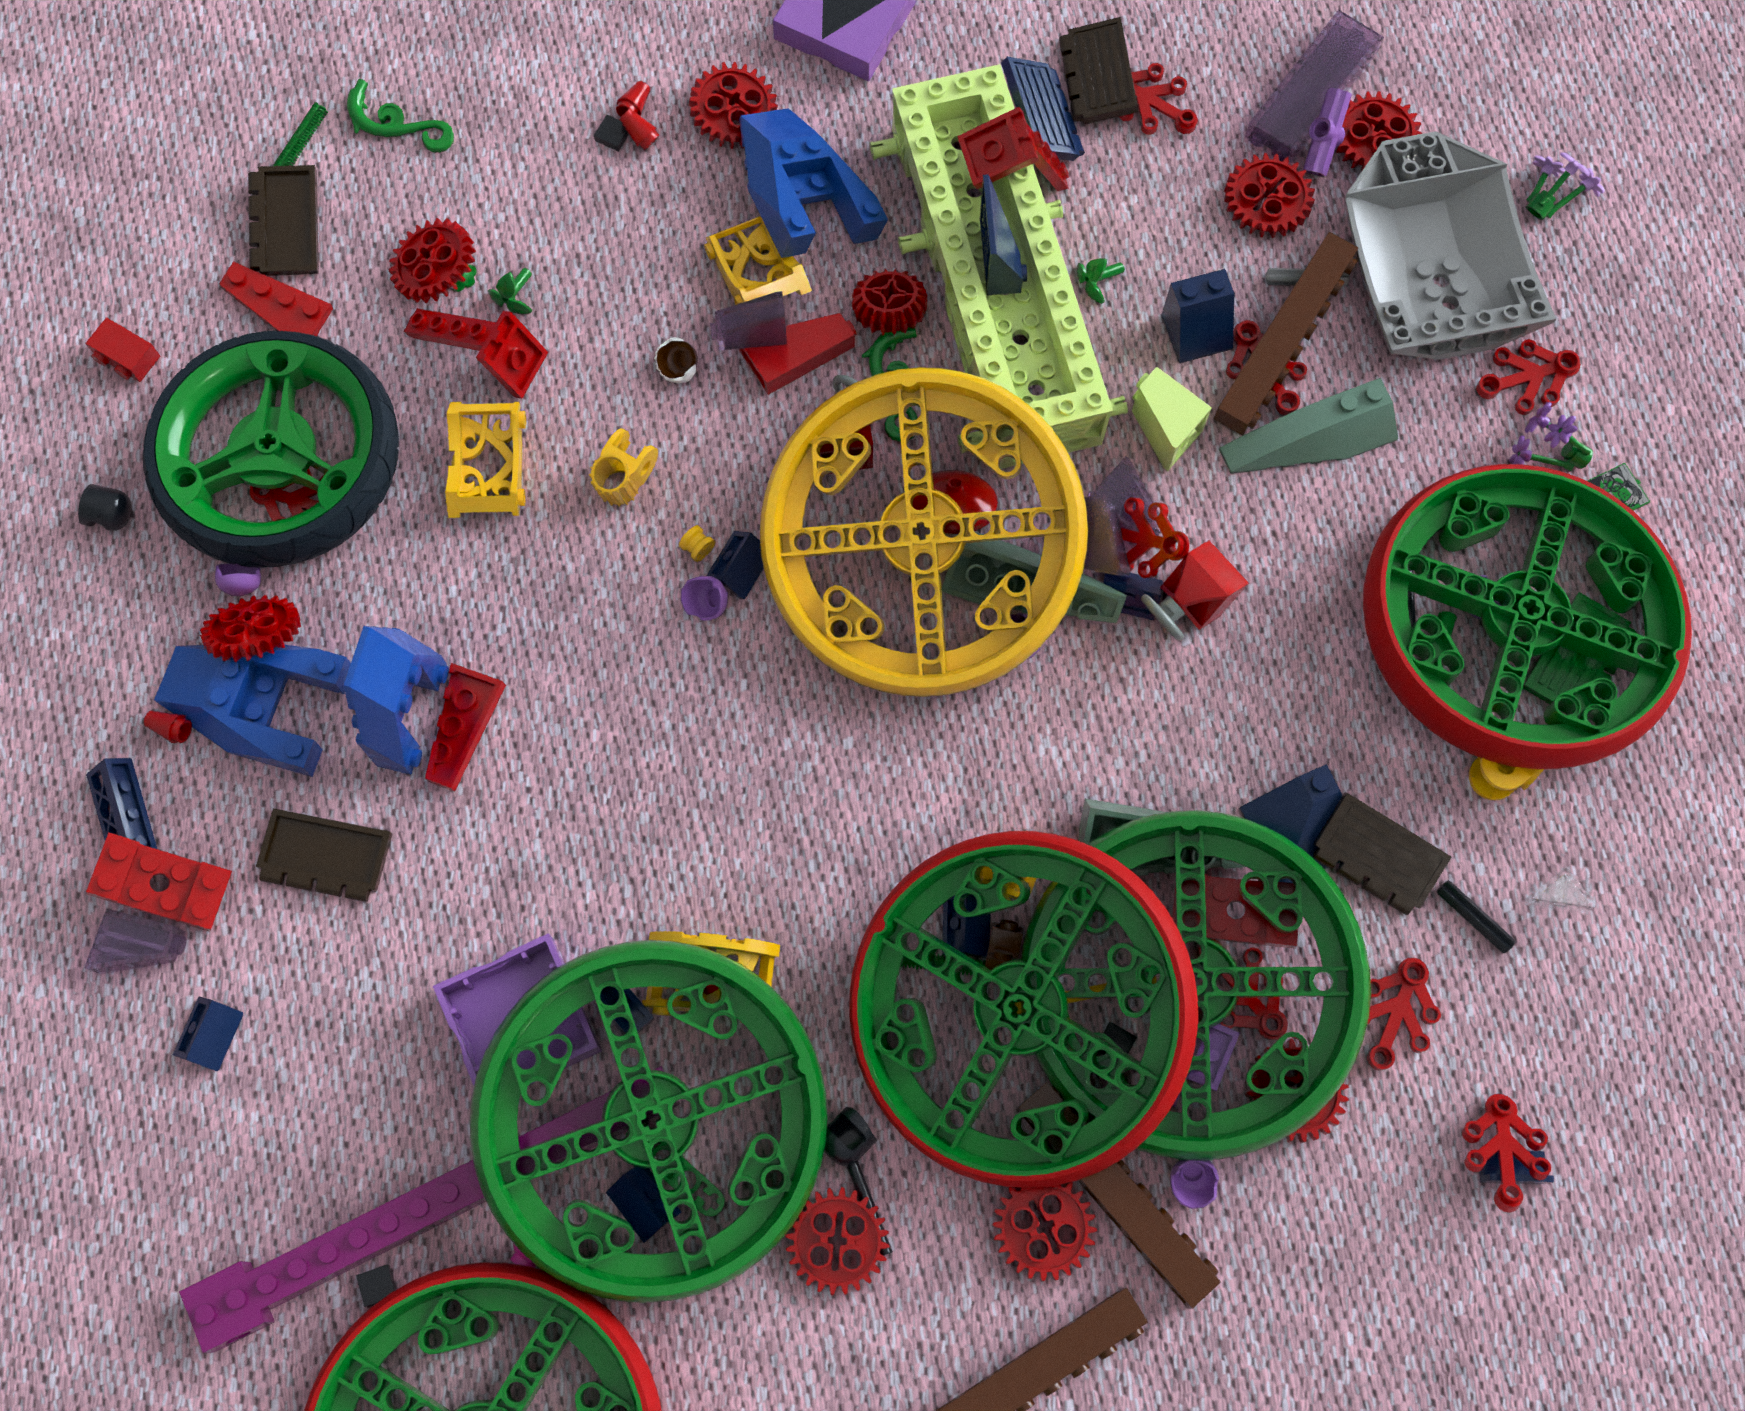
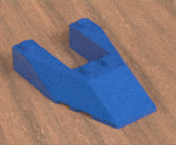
M789 108L740 116L742 146L745 147L746 155L744 163L749 180L747 188L781 258L806 254L816 234L802 206L803 204L832 200L853 244L873 241L879 238L888 218L878 198L814 129Z
M363 626L343 685L348 708L355 710L356 713L351 720L353 728L359 729L360 734L357 733L356 743L377 767L411 775L413 768L419 766L422 758V750H420L419 744L402 723L404 713H408L412 705L411 692L413 686L439 691L440 684H444L448 678L449 667L442 655L401 629Z
M204 645L175 647L154 701L173 714L186 716V720L191 721L192 727L230 754L313 777L323 751L319 744L313 739L271 728L270 724L288 679L344 694L343 685L351 664L347 657L315 648L285 645V648H273L274 654L264 652L262 658L254 655L250 661H247L245 657H241L240 660L234 662L233 657L226 661H223L222 656L214 658L212 653H207Z

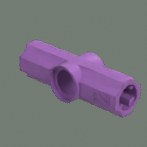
M1338 88L1327 89L1320 115L1312 122L1309 129L1312 141L1303 170L1307 171L1306 173L1322 177L1327 176L1335 148L1345 138V130L1342 125L1352 96L1350 92Z

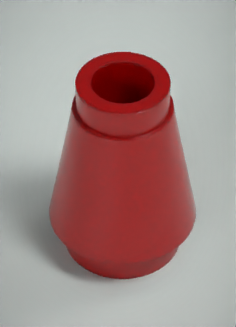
M637 81L617 100V114L622 117L631 108L641 116L650 93V87L643 81Z
M631 108L619 119L636 146H640L644 151L660 136L654 125Z
M151 710L144 718L145 727L173 744L185 742L192 732V723L186 720L184 715Z

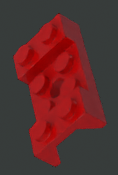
M108 832L86 894L210 932L232 871L140 844L138 841ZM155 875H164L169 881L168 888L162 892L154 891L150 886L151 878Z
M1205 874L1207 938L1296 949L1298 929L1288 934L1276 930L1243 899L1239 891L1242 879L1214 877ZM1186 880L1181 885V889L1187 896H1194L1199 892V885L1194 880ZM1248 880L1245 883L1246 891L1249 894L1259 895L1262 893L1263 886L1260 881ZM1278 882L1277 884L1278 890L1282 894L1290 895L1294 893L1295 886L1293 883ZM1175 883L1172 919L1177 926ZM1233 902L1241 903L1245 908V914L1239 919L1231 918L1227 914L1229 904ZM1283 910L1279 913L1278 918L1282 925L1290 927L1296 923V917L1293 912ZM1188 911L1182 916V921L1185 926L1193 928L1199 925L1200 916L1194 911Z

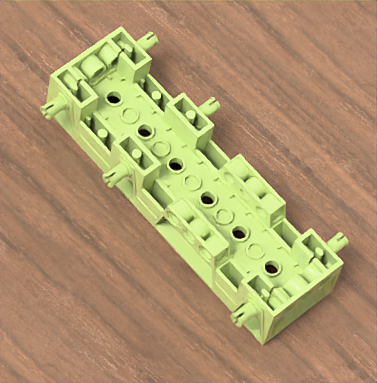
M1001 65L892 88L893 138L870 142L871 155L873 160H876L877 158L896 154L903 165L906 178L911 176L913 178L922 208V232L899 236L900 252L903 255L925 249L932 260L935 272L941 271L945 283V308L965 373L984 378L1002 386L1025 401L1051 426L1068 453L1102 445L1109 418L1120 414H1127V402L1123 403L1126 400L1123 395L1113 399L1108 397L1051 219L1063 218L1061 201L1056 200L1045 203L1033 164L992 183L1020 252L1021 264H1026L1027 282H1022L1021 293L987 295L979 220L981 195L979 197H971L967 194L968 190L976 188L973 186L962 150L955 149L952 144L959 141L957 136L1015 109ZM1024 335L1028 342L1024 345H1019L1013 341V337ZM1032 385H1039L1044 389V393L1036 396L1031 394L1028 389ZM1008 427L1001 428L997 433V438L1001 442L1010 441L1014 432ZM981 431L971 432L967 436V441L972 445L979 444L983 440L984 435ZM961 434L957 435L959 447L961 446V453L969 451L962 442ZM1005 457L999 463L1000 469L1016 466V461L1011 457Z

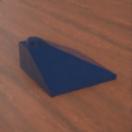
M986 174L983 175L979 217L987 295L1021 293L1022 282H1027L1026 264H1021L1017 244L990 176Z
M1327 764L1296 777L1241 806L1239 809L1245 819L1266 826L1285 836L1313 858L1318 848L1313 843L1342 798V793ZM1318 862L1324 870L1328 868L1322 863ZM1281 879L1280 881H1278V882L1293 883V882H1292L1291 880H1289V879Z

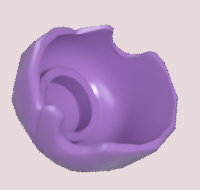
M219 564L216 566L215 571L216 585L221 591L231 596L241 597L251 594L261 583L260 568L244 567L238 564Z
M698 576L686 581L681 589V603L688 615L697 616L703 621L712 620L722 616L728 604V592L722 582L715 577Z
M1179 1160L1172 1167L1170 1185L1173 1195L1181 1205L1190 1209L1204 1208L1216 1199L1219 1176L1217 1169L1214 1168L1211 1161Z

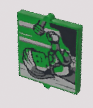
M1626 463L1588 480V482L1618 498L1633 511L1650 503V500L1639 485L1641 483L1640 480L1635 479Z

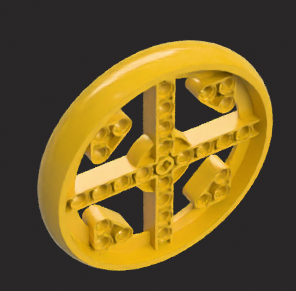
M918 367L877 374L846 387L819 405L795 430L780 452L771 471L761 509L760 546L766 580L782 617L794 635L813 655L840 675L860 685L902 696L929 697L968 691L1007 674L1026 661L1044 644L1065 616L1076 594L1087 552L1088 522L1082 485L1073 461L1051 426L1025 401L1004 387L972 374L943 368ZM911 406L921 408V414L916 420L906 418V411ZM928 411L953 414L973 421L962 429V442L967 450L999 477L1010 480L1018 476L1021 471L1022 461L1035 483L1042 507L963 514L958 504L950 496L934 489ZM899 414L905 492L896 496L886 506L880 521L803 528L805 507L813 483L826 495L839 493L871 454L870 443L864 436L856 432L875 421ZM1004 427H1008L1014 432L1012 439L1007 442H1001L997 438L998 431ZM973 430H979L984 435L983 440L976 445H972L967 441L968 434ZM918 435L923 437L924 441L920 449L911 450L908 448V441L912 436ZM861 441L864 445L862 453L856 456L849 453L851 443ZM827 443L834 446L832 456L822 458L820 456L821 447ZM1005 457H1011L1016 461L1015 468L1010 472H1004L999 468L1000 461ZM916 465H922L926 469L925 476L920 480H913L910 476L911 469ZM828 473H834L836 475L835 485L831 488H824L822 485L823 477ZM918 495H925L928 498V504L923 510L913 508V500ZM1040 514L1049 516L1051 519L1050 526L1044 530L1037 529L1034 526L1036 516ZM1016 517L1020 520L1021 525L1016 532L1012 533L1004 529V522L1007 518ZM981 519L989 521L991 525L989 532L984 535H978L974 531L975 523ZM950 522H957L960 525L959 534L953 538L947 537L944 532L945 526ZM920 525H924L926 529L930 530V534L925 535L926 539L924 540L915 535V530H920ZM891 527L899 528L901 533L899 540L894 543L887 542L885 538L886 531ZM860 530H868L871 535L870 541L866 545H858L856 542L857 533ZM838 532L841 536L840 544L835 548H829L826 542L828 535ZM802 535H809L811 537V545L807 550H800L798 548L797 542ZM1044 537L1041 562L1032 585L1024 572L1019 570L1010 571L977 608L975 612L976 623L984 630L992 632L971 644L946 651L940 573L950 568L958 560L966 543ZM882 550L886 559L896 569L911 575L917 653L894 651L870 642L880 638L884 633L885 624L882 618L851 591L842 586L834 585L829 587L825 591L822 600L812 582L805 557ZM923 554L931 555L933 560L932 566L927 570H920L917 566V560ZM1015 576H1020L1025 580L1024 589L1018 593L1010 591L1008 587L1010 579ZM924 584H932L935 588V594L930 600H923L920 597L919 591ZM842 591L846 597L845 603L841 607L836 608L831 603V597L835 592ZM1017 606H1023L1028 612L1026 620L1021 623H1016L1011 619V611ZM990 608L997 612V620L993 625H985L981 621V614L984 610ZM932 613L937 617V625L932 630H925L922 626V618L926 614ZM869 618L875 619L878 625L876 632L872 635H867L863 631V623ZM838 621H844L848 626V632L845 636L839 638L834 634L833 628ZM930 643L937 644L940 650L939 656L935 660H928L924 655V649Z

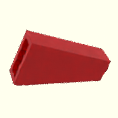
M841 313L745 335L738 338V345L741 355L766 393L770 394L854 348L857 333L851 321H845Z

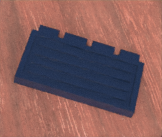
M1007 56L1001 62L1015 106L1022 109L1029 127L1034 132L1038 131L1043 142L1047 141L1052 153L1056 152L1059 159L1074 161L1079 156L1084 155L1085 152L1079 135H1076L1077 129L1071 112H1068V103L1063 90L1060 89L1061 83L1056 70L1050 68L1048 63Z

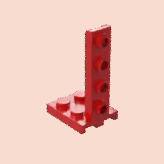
M1020 107L957 136L973 186L977 190L982 188L983 175L989 174L993 183L1033 163L1057 191L1069 189L1066 181L1069 178V173L1064 162L1060 163L1056 152L1052 153L1047 141L1043 142L1038 131L1034 132L1029 127Z
M417 308L404 329L408 336L415 339L478 350L479 353L476 359L512 396L521 399L548 354V351L512 312L504 310L497 322Z

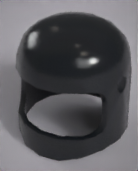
M90 484L84 489L78 508L79 523L81 525L91 527L98 523L108 531H117L125 527L132 513L131 500L127 494L117 489Z
M847 1106L827 1125L824 1152L838 1165L850 1166L856 1163L877 1142V1139L863 1117L855 1109Z

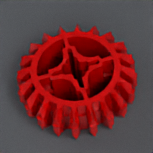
M885 268L881 273L874 270L872 276L864 275L863 281H857V286L853 289L852 310H854L856 320L861 322L863 328L870 327L872 333L881 331L882 335H884L886 332H892L895 336L897 331H902L906 334L908 327L915 329L916 324L922 322L927 311L928 295L923 282L918 281L916 275L909 276L907 270L899 273L897 268L894 271H887Z

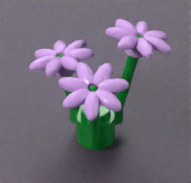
M1560 153L1562 157L1569 161L1565 168H1562L1563 164L1561 162H1553L1550 156L1543 158L1536 155L1532 164L1542 167L1540 171L1541 176L1533 192L1526 199L1528 202L1526 209L1540 220H1543L1546 216L1551 218L1557 210L1583 191H1590L1592 189L1594 194L1599 197L1600 193L1605 191L1603 186L1599 184L1601 178L1594 177L1591 168L1584 167L1567 153ZM1579 169L1582 173L1579 175V178L1583 180L1580 182V186L1554 205L1553 203L1556 199L1553 195L1570 174L1573 176ZM1559 173L1562 174L1548 192L1543 190L1539 193L1547 177H1550L1551 174L1556 177L1559 176Z

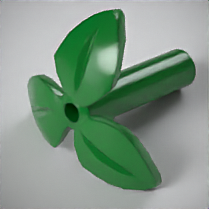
M1105 258L1091 260L1087 263L1086 268L1084 264L1078 263L1077 276L1079 283L1086 282L1085 291L1088 296L1094 301L1103 304L1105 300L1101 290L1097 287L1098 281L1124 273V265L1119 262L1106 267L1107 259Z
M523 268L515 279L511 272L502 276L496 285L498 291L494 289L488 290L491 299L500 307L506 303L509 311L513 313H531L532 309L529 306L515 299L516 294L532 276L531 271Z

